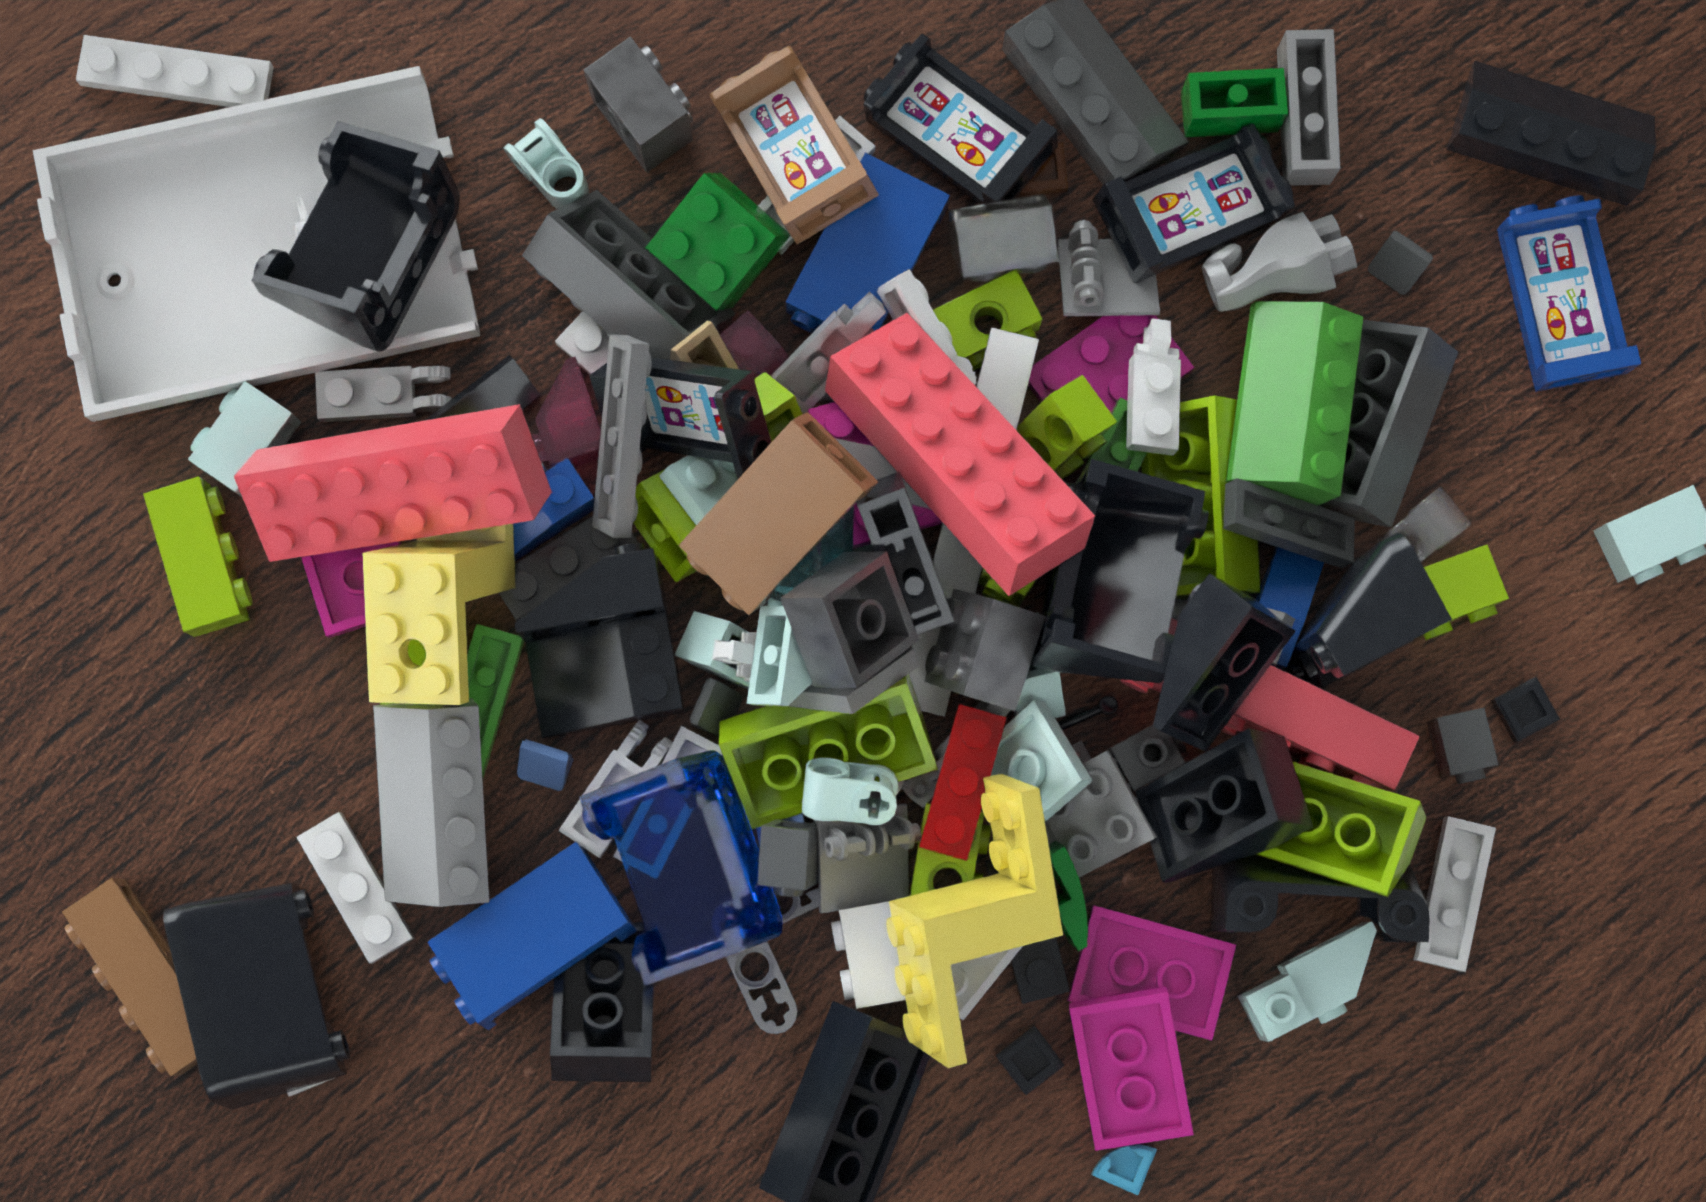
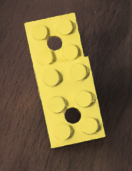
M513 524L418 538L417 541L363 553L369 702L462 705L469 702L465 602L515 588ZM412 639L421 642L426 650V659L422 666L413 663L408 655V645Z
M1004 774L984 777L985 793L981 795L983 814L991 824L993 841L989 843L990 859L994 868L999 873L889 901L891 917L887 918L886 927L891 944L897 947L900 965L895 967V980L900 993L903 996L905 995L908 1013L903 1015L905 1034L910 1043H913V1045L947 1068L967 1063L951 965L1063 936L1040 789Z

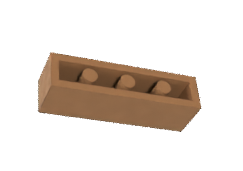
M110 878L62 911L69 922L65 926V931L74 945L80 950L86 948L96 964L92 966V972L101 986L107 991L113 989L123 1005L119 1007V1013L125 1023L134 1032L140 1030L150 1046L146 1048V1053L155 1068L161 1073L167 1071L170 1077L182 1075L197 1065V1060L170 947L125 879Z

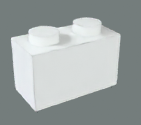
M889 901L839 910L840 921L831 922L836 951L846 950L849 969L840 971L844 999H855L856 1009L906 1000L905 995L903 996L900 993L895 980V967L900 964L897 947L891 944L887 933L886 921L887 918L891 917Z

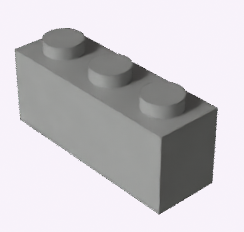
M1334 29L1286 30L1277 48L1278 68H1284L1288 115L1280 128L1282 175L1288 180L1290 185H1330L1340 170Z

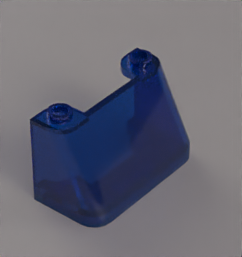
M709 750L676 758L579 796L583 807V822L588 831L595 834L601 840L615 839L647 932L641 933L636 937L634 948L632 949L633 964L641 974L645 985L747 950L777 938L782 933V916L772 887L757 885L760 852L725 759L720 753L715 750Z

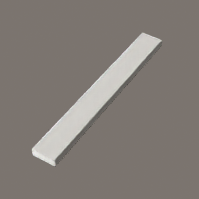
M991 328L976 387L1017 430L1039 339ZM942 522L933 564L947 600L951 598L953 589L975 594L982 566ZM941 627L917 635L919 640L911 648H914L920 666L910 672L909 676L921 711L945 717L951 691L924 682L927 674L925 668L926 658L930 649L937 643Z

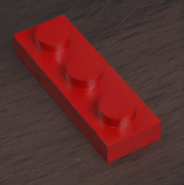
M961 704L958 705L919 848L967 861L982 808L981 795L985 793L983 778L991 776L1007 717Z

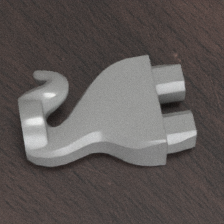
M1301 212L1289 216L1269 228L1257 243L1245 265L1234 275H1231L1242 260V248L1235 243H1228L1212 250L1211 256L1201 266L1211 299L1216 309L1222 312L1242 308L1272 293L1312 294L1336 288L1334 276L1357 268V262L1352 243L1347 236H1341L1338 223L1332 214L1309 222L1305 214Z

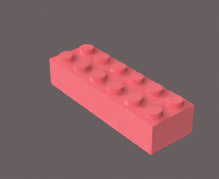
M908 313L830 356L825 392L897 472L900 471L902 478L1008 596L1085 549L1095 515Z
M520 404L257 449L234 475L236 484L269 562L532 521L552 493Z
M1171 618L1169 634L1173 635L1175 634L1178 621L1174 618ZM1272 665L1269 666L1222 730V732L1235 736L1237 731L1242 732L1248 728L1284 736L1290 755L1299 759V764L1390 792L1396 789L1420 737ZM1120 680L1126 686L1142 693H1147L1149 688L1161 693L1163 681L1161 683Z

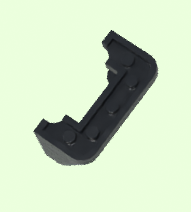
M337 121L330 136L322 141L318 152V160L322 165L328 182L289 254L279 249H272L265 256L260 257L255 265L251 281L262 296L362 347L383 352L390 346L456 219L460 195L440 150Z
M1091 459L1073 485L1072 491L1095 515L1085 549L1050 571L1041 612L1045 619L1031 665L1052 672L1161 683L1165 677L1174 638L1173 634H1169V628L1185 550L1193 538H1202L1208 521L1209 512L1202 509L1206 491Z
M1396 533L1380 541L1349 566L1298 637L1290 657L1291 660L1286 667L1289 674L1321 689L1452 620L1415 550L1404 535Z
M1257 854L1212 868L1210 932L1237 933V931H1261L1270 926L1276 917L1278 893L1357 897L1356 916L1366 917L1376 924L1380 931V942H1429V909L1411 864H1409L1388 897Z
M294 882L184 903L165 909L163 913L167 939L204 1089L213 1103L231 1110L347 1074L344 1060L350 1059L349 1045L343 1030L335 1032L332 1025L326 1021L303 931L308 929V918L314 917L313 904L307 889L300 890V887Z

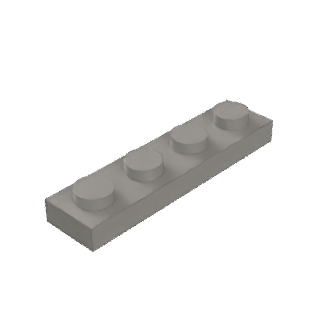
M610 335L592 523L594 528L612 538H631L632 523L636 520L638 513L635 492L637 475L642 468V453L640 450L641 429L647 418V407L644 401L646 378L649 377L652 367L649 344L629 335Z

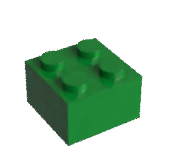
M704 173L645 248L718 311L735 306L791 235L722 173Z

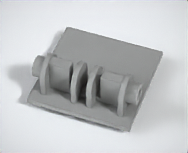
M1086 220L1076 222L1069 233V239H1058L1064 316L1160 315L1156 275L1134 283L1113 240L1098 239V231L1092 226L1091 222Z
M1109 750L1083 763L1093 781L1047 820L1056 840L1065 846L1078 877L1156 838L1154 831L1138 804L1137 796L1134 797L1130 790L1132 788L1130 783L1127 784L1116 764V758L1112 757Z
M906 803L897 804L894 816L882 825L817 820L819 912L821 914L909 896L908 849H912L915 843L920 842L922 834L917 823L911 824L908 820ZM872 808L871 812L876 813V808Z

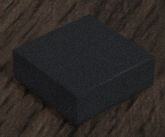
M1537 677L1490 700L1514 743L1560 720Z
M1034 1025L995 1055L1025 1095L1029 1094L1065 1066Z

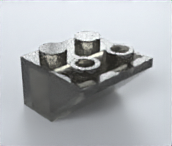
M1044 194L949 210L950 252L963 278L970 277L972 281L976 282L989 281L999 277V272L1018 269L1020 273H1034L1046 269L1047 263L1059 262L1052 205Z

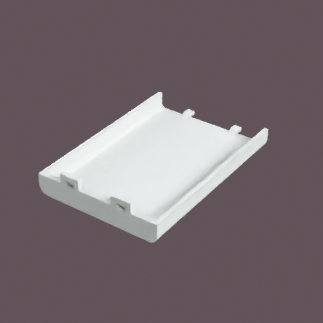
M420 66L33 150L42 198L37 199L45 241L52 247L64 314H60L67 355L74 361L84 416L87 419L95 422L226 393L233 388L239 389L244 381L252 386H257L480 336L477 314L467 270H478L474 250L463 251L456 219L390 346L383 352L362 347L262 296L251 281L255 265L260 257L265 256L272 249H279L289 254L296 241L294 225L295 223L302 222L297 203L300 202V195L319 191L321 195L328 182L322 165L319 163L318 152L322 141L330 136L337 121L440 150L443 158L454 157L449 136L438 138L430 96ZM120 275V284L116 287L110 286V277Z

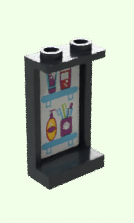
M922 33L913 44L907 42L901 47L894 58V67L884 79L878 77L866 90L863 98L865 101L863 106L866 120L990 213L1000 218L1058 148L1057 129L1043 119L1037 125L934 51L931 47L930 38Z
M1253 123L1243 126L1231 138L1128 181H1124L1122 176L1108 181L1093 198V202L1134 283L1281 221L1295 206L1290 183L1284 176L1280 175L1272 160L1269 142L1263 135L1259 134Z
M651 357V372L649 377L646 378L644 401L647 407V418L641 429V453L648 448L733 463L737 479H739L771 443L752 371ZM607 363L589 375L601 416L603 413Z

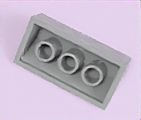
M469 698V702L462 705L408 703L373 705L385 901L436 907L488 903L487 852L479 708L473 698Z

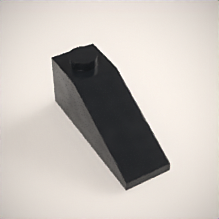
M900 471L878 479L879 483L864 498L857 501V506L874 551H887L917 635L954 622Z

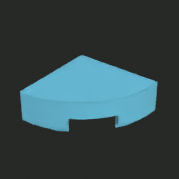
M1143 1144L1115 1148L1099 1160L1091 1175L1139 1195L1157 1149Z

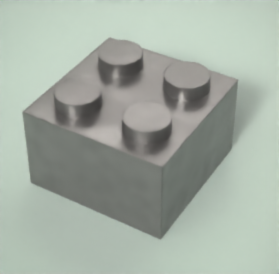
M630 36L585 68L584 73L593 102L648 173L693 141L690 128L693 118L687 110L691 107L690 102L679 86L673 83L668 87L659 73L663 68L655 54L647 45L640 49Z
M887 551L844 552L780 598L814 687L857 688L919 640Z
M953 589L951 598L947 602L954 622L941 627L937 643L930 649L926 658L925 668L927 674L924 682L1016 711L1045 616L992 598Z

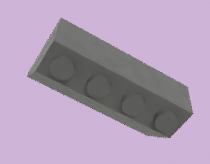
M1057 0L1044 4L1005 31L1002 51L1103 185L1122 176L1124 181H1128L1147 173L1188 145L1189 141L1083 0Z
M598 190L549 213L522 255L535 267L536 272L542 278L551 281L570 298L571 303L578 310L585 312L605 330L608 337L610 335H629L649 344V353L654 358L670 360L671 349L706 321L713 322L718 333H720L736 315L731 308L716 311L645 247L652 238Z
M1363 320L1341 496L1318 506L1355 518V521L1392 527L1458 354L1457 350L1430 328Z

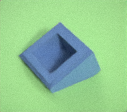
M522 740L517 774L522 780L562 791L565 787L573 758L568 752L531 740Z

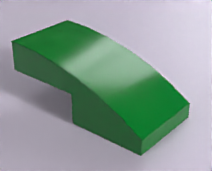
M1054 841L1049 844L1053 875L1063 891L1057 895L1062 931L1069 944L1079 952L1087 947L1088 939L1084 894L1076 869L1065 846L1058 841Z

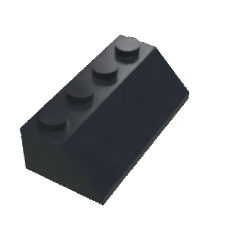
M1474 61L1446 150L1627 206L1644 189L1656 148L1655 116Z
M832 1001L759 1188L785 1202H873L930 1055L913 1045V1043H910L903 1028Z

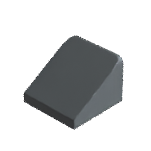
M1393 231L1371 261L1367 270L1399 294L1405 295L1430 264L1433 257L1432 254L1398 231Z
M706 679L689 719L692 726L719 737L720 721L736 716L742 702V695L715 679Z

